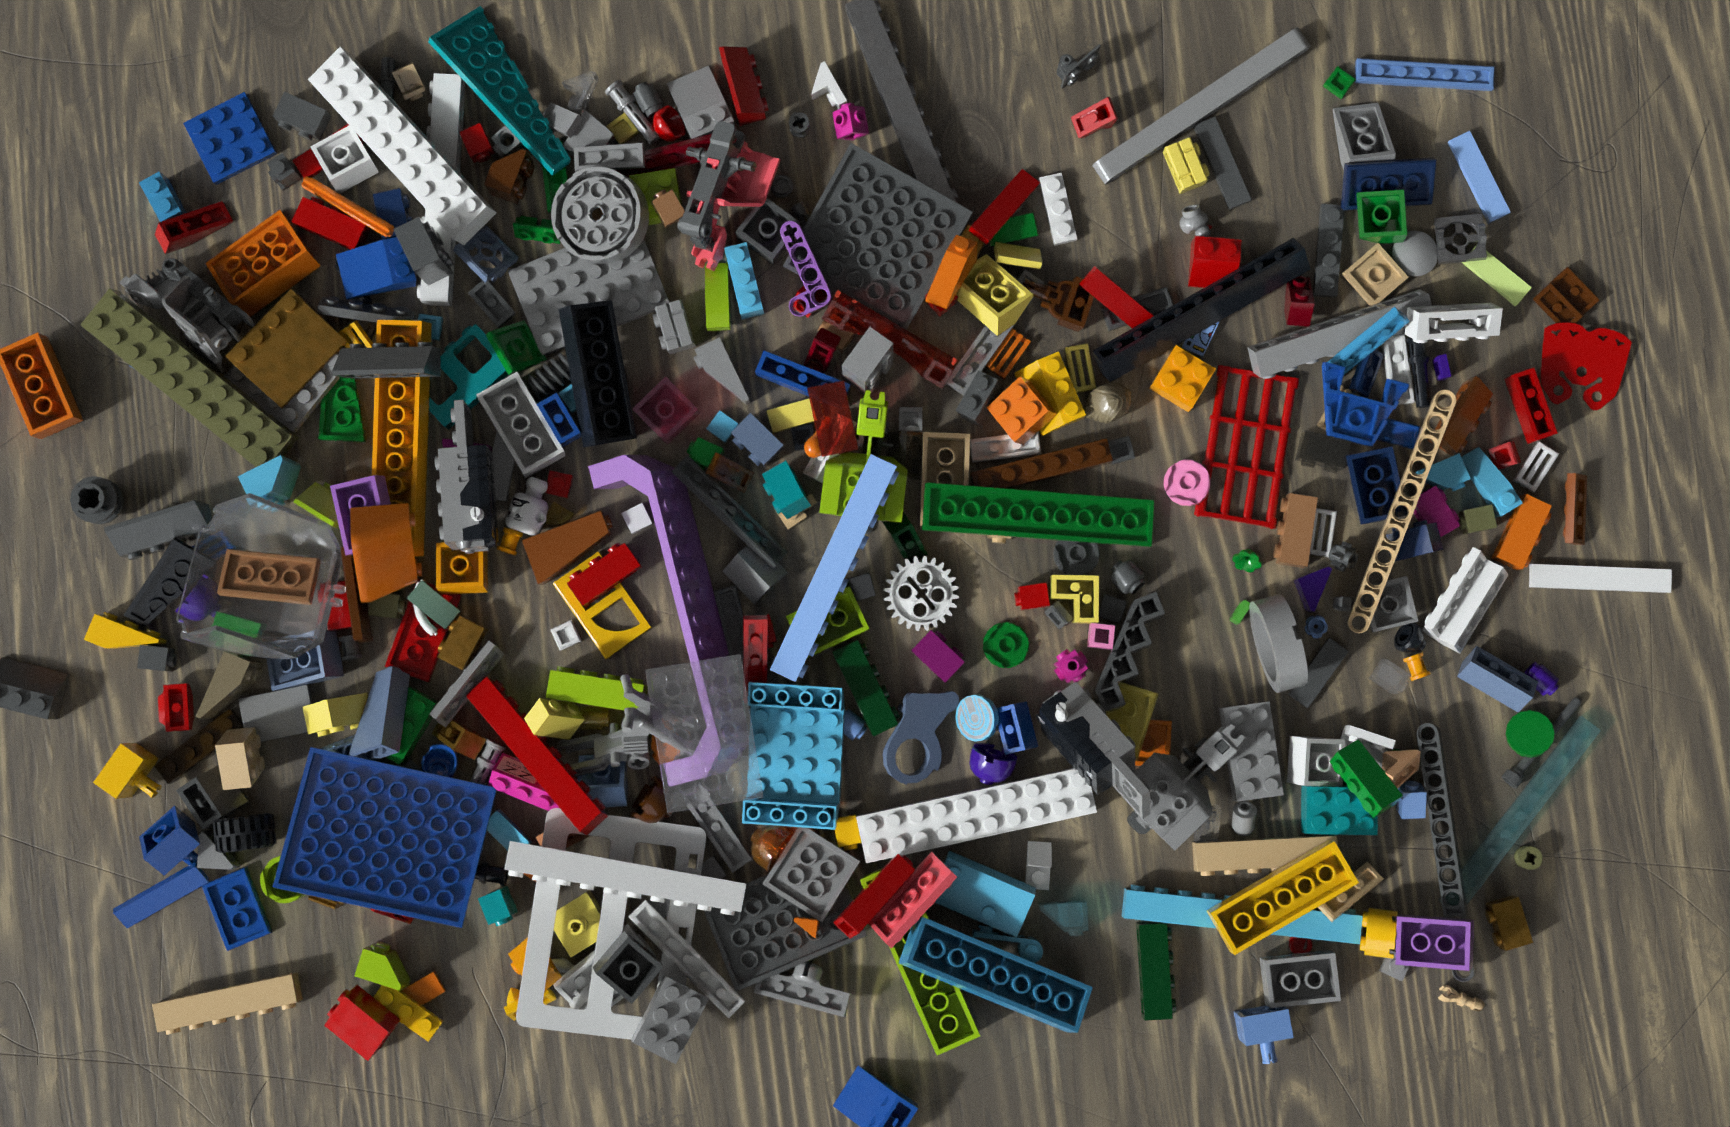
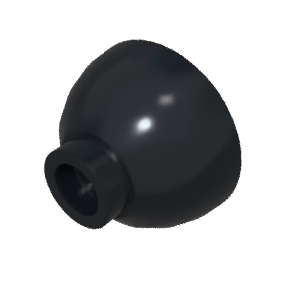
M1416 622L1402 625L1394 638L1395 648L1405 653L1422 651L1426 646V640H1424L1421 627Z

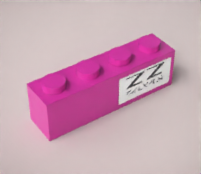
M502 753L492 769L488 786L547 811L559 808L519 759Z

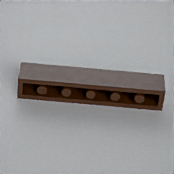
M1106 438L971 472L970 478L972 486L1013 489L1108 465L1113 459Z

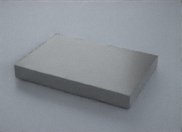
M309 685L238 699L243 727H255L256 735L260 736L261 742L307 733L303 707L313 704Z

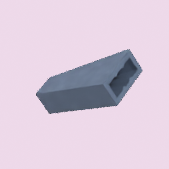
M390 666L387 669L376 672L349 755L374 761L400 751L410 675L401 671L400 668Z

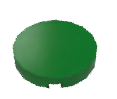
M1002 622L994 625L987 631L983 639L985 657L991 664L999 668H1011L1019 665L1029 652L1027 634L1020 626L1014 623Z
M1528 710L1519 712L1510 719L1505 736L1507 744L1518 755L1532 758L1541 756L1548 751L1553 744L1555 733L1552 723L1546 716L1540 712Z

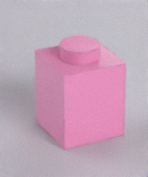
M1097 623L1089 624L1087 648L1113 649L1115 626Z

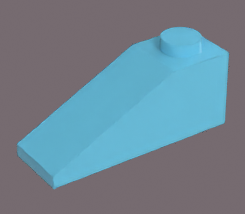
M1480 447L1461 457L1473 484L1487 506H1493L1495 518L1503 516L1523 504L1510 482Z

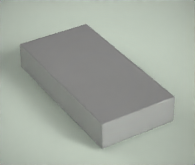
M551 102L543 113L544 118L548 119L549 127L552 130L570 138L583 119L580 115Z

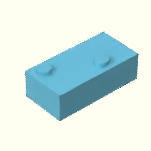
M949 851L944 864L957 878L935 903L1017 937L1034 900L1036 887Z

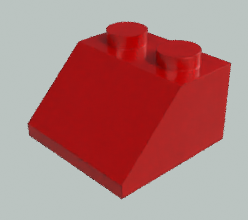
M1195 236L1191 241L1188 287L1205 288L1237 270L1240 265L1242 240Z

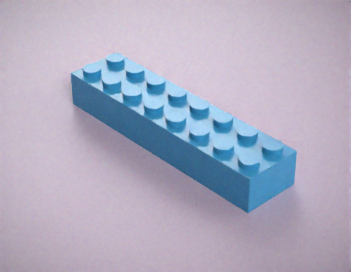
M920 917L919 921L911 927L899 960L901 965L1067 1033H1078L1093 988L924 917Z

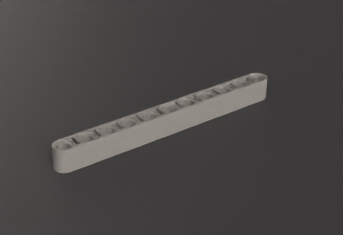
M1298 27L1294 28L1101 157L1092 167L1104 184H1109L1193 128L1194 125L1202 122L1299 57L1311 45Z

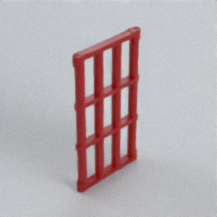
M1218 365L1216 375L1218 376L1213 412L1209 418L1211 424L1206 455L1202 465L1208 471L1210 479L1213 468L1227 470L1220 514L1206 511L1208 492L1206 498L1198 503V505H1195L1194 515L1276 529V511L1281 480L1284 479L1283 467L1288 436L1291 433L1290 423L1299 378L1276 375L1265 379L1258 422L1244 420L1251 377H1260L1254 374L1253 371ZM1228 373L1242 375L1235 419L1221 416ZM1274 381L1287 383L1281 426L1267 424ZM1220 422L1234 424L1228 464L1214 462ZM1243 426L1257 428L1251 468L1237 466ZM1266 430L1280 432L1273 472L1260 470ZM1236 471L1249 473L1243 517L1229 515ZM1259 475L1272 477L1266 521L1252 519Z

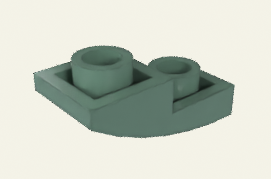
M423 580L407 597L410 602L444 629H447L461 612Z

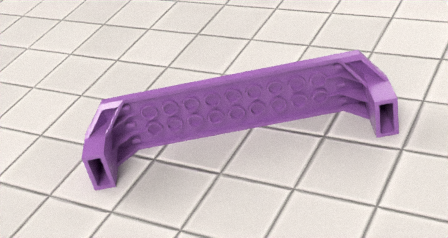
M621 455L588 466L594 489H618L631 485L649 498L707 728L692 756L664 763L669 787L727 772L749 745V729L687 486L671 472L674 467L647 455Z

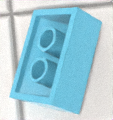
M280 455L238 476L250 502L274 510L285 505L284 501L291 498L301 466L299 463Z

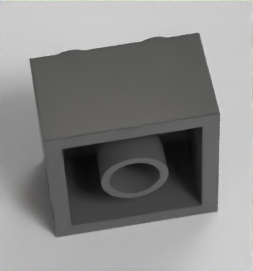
M767 198L763 206L754 207L736 230V238L742 243L747 242V246L774 265L786 249L780 234L781 226L788 221H794L800 226L801 223ZM787 227L788 232L786 236L794 238L797 228Z
M623 931L593 966L596 975L632 1004L664 966L651 952L626 931Z

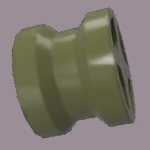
M1520 846L1514 853L1515 863L1527 870L1537 869L1543 860L1540 850L1531 846Z

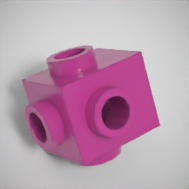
M846 103L841 105V109L832 112L837 139L856 140L869 134L864 107L855 106L854 103Z
M1066 649L1056 656L1058 661L1054 663L1056 667L1054 672L1061 681L1065 679L1068 683L1073 680L1075 683L1086 676L1084 671L1088 669L1086 666L1088 660L1081 651L1077 653L1074 649L1069 652ZM1070 661L1076 663L1075 670H1070L1068 668V663Z

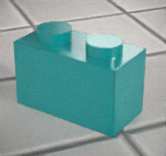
M786 460L762 474L765 480L763 487L769 496H773L774 501H772V505L778 514L782 512L789 519L812 506L794 470Z
M508 886L478 898L488 925L495 923L496 927L505 924L513 920L512 915L518 912Z

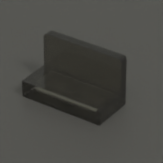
M912 431L888 432L887 443H893L894 446L892 448L886 447V456L893 457L908 470L907 479L920 480L923 433Z

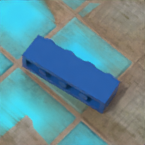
M764 350L755 370L757 377L839 409H843L851 389L849 383Z

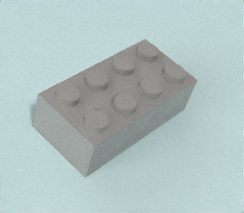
M869 327L842 364L843 380L864 395L866 390H870L873 393L880 383L879 376L882 372L887 374L893 365V343Z
M1270 701L1219 708L1221 727L1226 728L1232 724L1235 728L1230 732V736L1233 739H1236L1241 734L1245 737L1240 744L1241 748L1227 761L1232 801L1239 802L1284 795Z

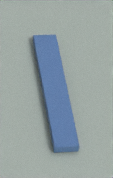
M1357 58L1355 62V83L1492 91L1494 89L1495 66Z

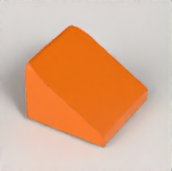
M802 917L794 918L795 923L815 939H818L819 920Z

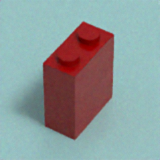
M357 984L350 991L346 989L337 1000L340 1003L339 1005L336 1003L327 1013L330 1018L324 1026L369 1061L379 1051L401 1020Z

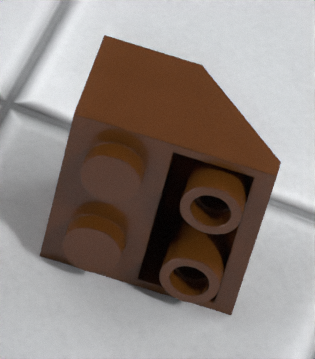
M523 149L497 160L491 164L484 186L492 196L518 205L519 200H522L526 194L527 187L525 184L527 178H531L535 169L534 162L527 151Z

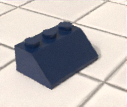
M1393 446L1346 456L1360 525L1386 521L1400 484ZM1401 505L1396 507L1395 515L1397 518L1407 516L1406 507Z

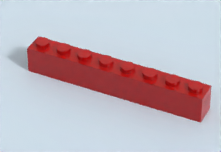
M485 677L466 697L578 831L588 835L608 817L604 812L605 805L597 797L593 799L589 794L591 791L590 787L583 780L580 782L574 776L577 772L569 763L564 764L560 760L562 754L554 746L549 747L546 743L547 737L537 736L532 733L524 719L527 714L525 712L522 714L517 709L520 705L512 696L507 697L504 691L506 688L497 679L493 681Z

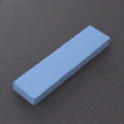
M1468 131L1449 140L1447 143L1487 223L1489 224L1510 214L1511 212L1471 132Z

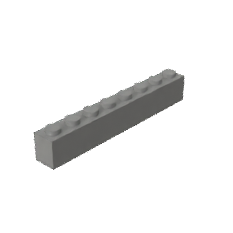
M1419 289L1249 346L1247 348L1253 373L1260 378L1268 379L1276 376L1278 372L1293 371L1298 368L1297 366L1305 363H1316L1319 361V358L1325 356L1334 357L1392 308L1396 307L1407 316L1408 307L1431 306L1429 293ZM1405 326L1401 328L1398 332H1396L1394 335H1400L1404 333Z

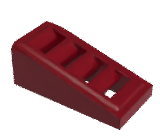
M820 328L814 337L804 366L826 374L841 338L824 328Z

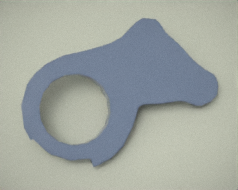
M910 692L903 697V705L899 704L897 707L903 713V717L883 749L884 767L887 773L898 782L906 785L907 783H918L927 778L933 770H939L942 751L935 730L947 714L958 707L959 696L955 692ZM915 738L922 743L925 749V759L917 771L904 774L896 765L895 755L898 747L904 741Z

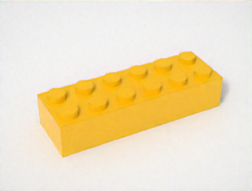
M1327 840L1206 911L1229 951L1236 955L1357 885L1359 882L1336 842Z

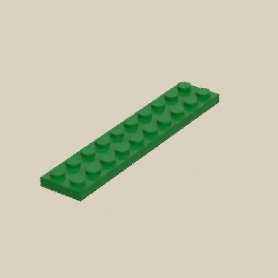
M925 483L922 530L1152 547L1154 500Z

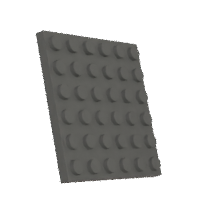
M850 143L803 228V232L832 294L905 334L932 285L947 248L956 235L960 236L972 211ZM802 238L799 241L797 240L796 243L803 242ZM805 247L796 249L795 256L798 260H804L807 257L808 252ZM789 255L783 267L798 274ZM809 268L805 272V278L810 282L816 280L817 271L814 268Z

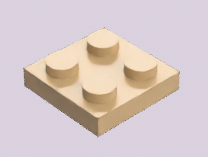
M1379 243L1342 273L1343 277L1369 306L1381 302L1408 278L1406 273Z

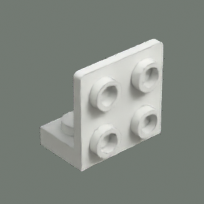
M1344 725L1340 738L1345 740V747L1359 739L1381 768L1383 753L1387 749H1393L1396 741L1351 725Z

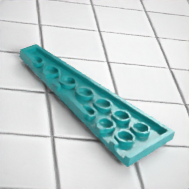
M481 6L430 36L428 43L551 175L569 165L570 157L559 138H556L549 127L548 119L544 118L539 110L537 100H534L528 91L529 87L515 62L510 60L504 49L505 45L502 40L499 41L494 32V26L491 22H488L483 13L484 9Z

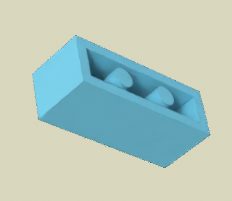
M747 242L724 247L741 318L746 319L764 314Z

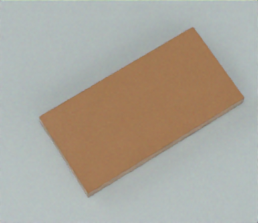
M227 549L217 593L219 596L312 605L321 560L312 557Z

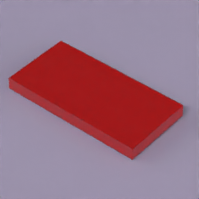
M427 583L430 587H432L436 592L440 594V592L436 589V585ZM461 594L441 595L458 608L462 597ZM409 601L384 667L395 666L412 677L430 682L439 659L438 655L440 652H438V647L442 640L446 639L450 625L447 629H444L426 615L430 623L436 627L438 633L437 636L429 635L418 622L413 603Z

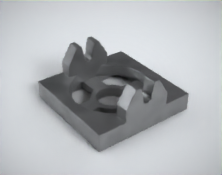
M1482 213L1434 219L1439 264L1486 260L1487 235L1485 234L1486 227L1483 223ZM1462 223L1472 226L1477 234L1468 235L1463 231ZM1454 224L1455 232L1452 236L1443 237L1445 230ZM1462 234L1466 237L1467 242L1462 246L1456 245L1453 241L1454 236ZM1478 242L1473 251L1465 254V247L1469 243ZM1445 245H1452L1456 248L1458 255L1449 252Z

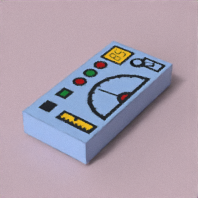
M1219 322L1186 339L1182 349L1203 358Z

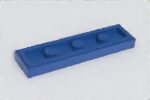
M194 862L113 908V914L128 929L209 882V877L201 868H197V864Z

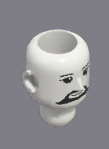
M529 477L526 481V492H519L513 496L505 521L507 527L535 536L540 533L546 521L548 504L541 498L548 489V483L534 477Z

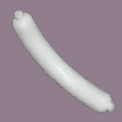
M413 604L415 615L422 628L429 635L437 636L436 627L430 623L425 613Z

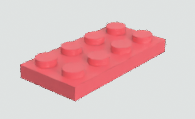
M931 851L868 924L889 947L893 948L903 938L905 933L919 921L920 917L929 907L934 905L941 894L952 885L957 876Z

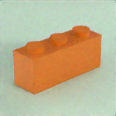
M1528 494L1519 496L1523 504L1513 510L1491 558L1514 570H1521L1530 564L1532 559L1530 553L1533 546L1536 547L1542 537L1540 531L1543 525H1547L1552 515L1549 512L1552 505Z

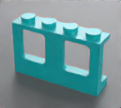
M477 324L465 328L461 333L462 337L456 342H450L444 348L445 352L440 356L441 369L457 385V391L441 405H437L429 397V411L448 430L455 425V422L451 420V408H454L455 400H464L471 410L479 403L476 394L508 376L486 334ZM477 338L491 353L492 358L479 371L472 374L457 359L456 355Z

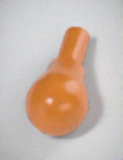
M826 416L819 429L805 442L804 450L809 457L818 458L823 454L827 438L826 434L833 422L830 417Z

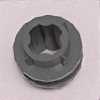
M91 476L82 479L75 485L71 492L70 503L77 517L85 522L102 525L110 523L119 516L123 509L124 498L117 484L109 479ZM97 494H99L98 499H99L100 503L98 504L97 507H95V506H96L95 497H96Z

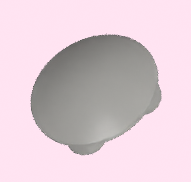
M1409 231L1403 243L1393 244L1392 258L1407 276H1422L1430 272L1437 263V245L1428 234L1421 231Z

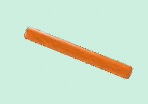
M307 176L303 178L301 185L304 189L385 237L393 235L394 226L314 178Z

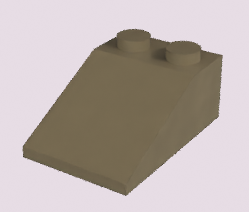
M224 651L196 717L199 719H214L252 687L255 681H259L263 673V669H261L263 663L238 652Z

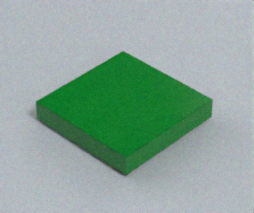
M525 320L489 331L486 334L508 375L542 364L547 360L545 355L541 354Z

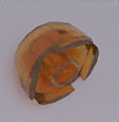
M766 825L761 830L757 829L751 837V855L754 861L768 872L771 871L794 835V832L785 826Z

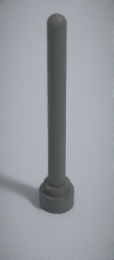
M1574 697L1552 723L1555 734L1581 705L1582 700L1580 697ZM1523 757L1515 768L1512 767L1510 770L1507 769L1501 776L1502 779L1517 789L1523 781L1524 771L1536 757Z

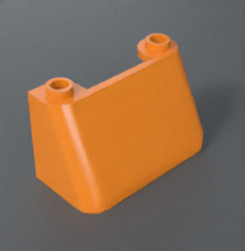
M409 503L350 508L351 545L361 603L373 602L418 582V577H422V564L417 563L414 554L411 527H416L415 512L410 513Z

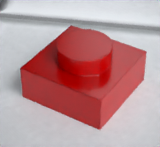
M549 471L548 489L545 494L568 499L573 475Z

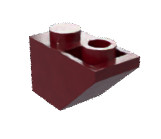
M1299 276L1286 283L1284 310L1286 325L1310 326L1315 304L1310 277Z

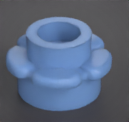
M1317 615L1316 617L1310 616L1307 618L1304 628L1308 635H1312L1313 638H1320L1322 634L1327 632L1328 625L1322 616Z

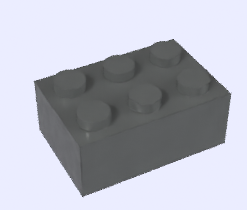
M417 217L393 229L413 271L428 286L453 274L450 266L454 264L449 254L445 252L443 247L441 248L443 241L440 235L430 226L428 221L424 223L420 217Z

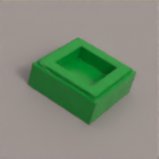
M1337 66L1323 87L1342 99L1356 79Z

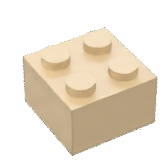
M255 727L226 730L216 743L215 748L223 790L252 787L264 770V758L260 757L259 753L261 739L259 735H256Z

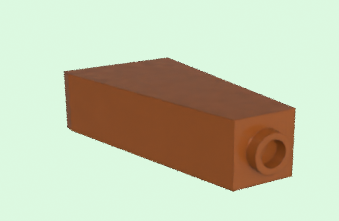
M602 511L522 540L537 583L539 585L546 584L611 535L610 528H613L609 515H604Z

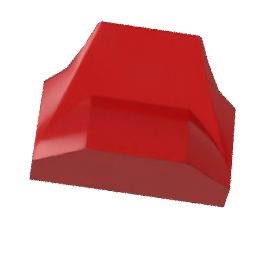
M189 683L163 685V693L158 696L159 722L165 725L166 732L192 730L194 706L193 694Z

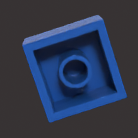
M173 806L139 836L143 859L164 876L182 860L187 865L194 862L197 864L198 854L193 850L200 845L195 822L176 806Z

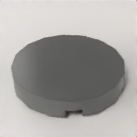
M1058 540L1053 550L1054 562L1065 575H1086L1093 571L1099 561V546L1097 543Z

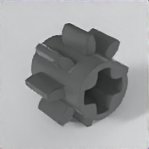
M1345 541L1342 542L1341 546L1334 545L1329 552V560L1332 561L1330 565L1342 572H1345L1346 567L1352 569L1358 561L1357 548H1354L1352 544Z

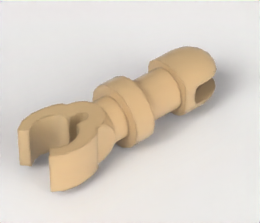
M1443 985L1439 988L1440 991H1445L1448 995L1446 996L1443 993L1438 997L1443 1002H1456L1458 1006L1462 1007L1465 1005L1474 1011H1481L1485 1006L1483 1000L1477 997H1468L1464 992L1458 993L1449 985Z

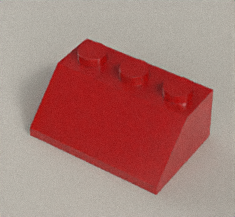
M719 47L739 126L766 119L765 111H769L766 98H761L759 90L763 89L760 76L754 75L753 68L757 67L754 55H749L747 47Z

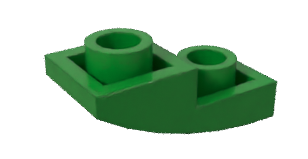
M1034 213L1011 217L992 238L990 245L994 247L996 242L1009 243L1039 236Z

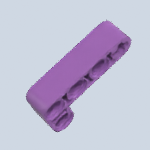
M794 221L785 222L780 228V234L806 289L805 292L790 300L789 310L793 315L802 317L827 306L832 300V292L801 226ZM787 227L797 228V231L794 233L798 241L802 238L803 242L796 243L791 247L790 243H794L791 236H786L788 232ZM799 247L807 249L808 254L804 260H798L795 256V251ZM809 268H814L818 274L816 280L812 282L805 278V272ZM820 289L825 290L828 295L827 300L823 303H819L815 299V293ZM798 299H802L806 303V309L802 313H798L794 309V303Z

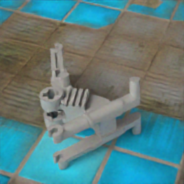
M624 674L620 677L624 689V697L635 703L639 708L628 707L624 709L625 718H622V729L619 730L617 723H612L609 726L610 734L605 736L596 733L570 740L562 739L557 742V750L561 752L563 748H566V753L594 747L593 760L571 764L577 772L574 776L603 771L609 764L612 767H618L621 761H627L628 766L632 769H644L649 766V733L659 738L663 743L678 749L682 757L687 758L688 752L694 753L695 746L692 742L673 733V730L666 729L662 723L663 718L680 730L686 731V725L693 727V718L687 715L682 716L673 711L671 707L665 706L647 694L633 689L630 676Z

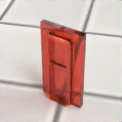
M844 380L807 388L821 456L858 450Z

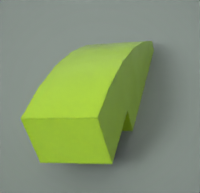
M718 263L715 271L706 268L707 264H705L707 331L731 330L728 263Z

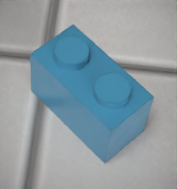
M157 172L139 182L160 222L187 213L169 179L161 172Z

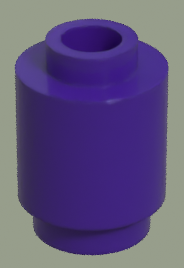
M1533 662L1524 672V674L1538 681L1536 691L1542 696L1546 694L1552 695L1559 687L1557 684L1559 678L1543 664Z

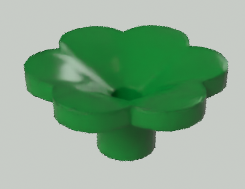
M1251 549L1241 550L1238 554H1234L1232 558L1236 569L1245 570L1250 573L1262 565L1259 555Z

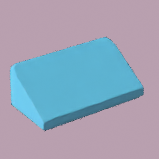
M500 809L496 810L490 817L487 831L507 851L510 841L524 844L532 843Z

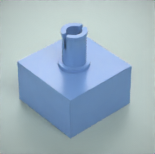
M1265 1005L1234 1011L1238 1039L1246 1046L1260 1044L1263 1064H1270V1061L1272 1063L1278 1062L1274 1041L1294 1038L1289 1009L1286 1007L1269 1008Z

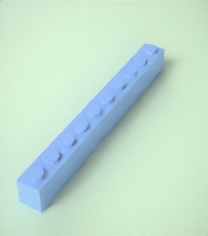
M873 454L870 455L770 668L771 671L796 682L798 677H804L808 665L804 663L808 655L813 657L819 645L815 643L818 634L823 636L828 626V622L825 621L828 612L833 614L839 602L835 600L838 591L843 593L849 581L845 579L848 570H854L859 558L855 557L858 548L863 550L869 538L865 533L868 527H874L879 517L875 512L879 505L884 506L889 496L885 492L888 484L894 485L899 472L895 471L896 465Z

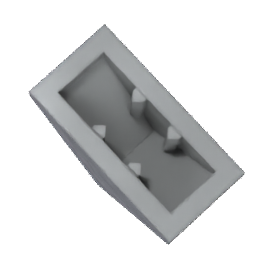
M210 830L202 831L199 834L200 845H198L197 868L231 870L240 866L230 852L220 853L215 851L214 834Z

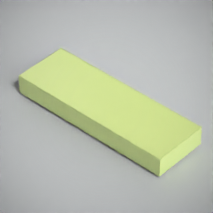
M1487 250L1486 260L1461 262L1514 306L1518 305L1532 288Z

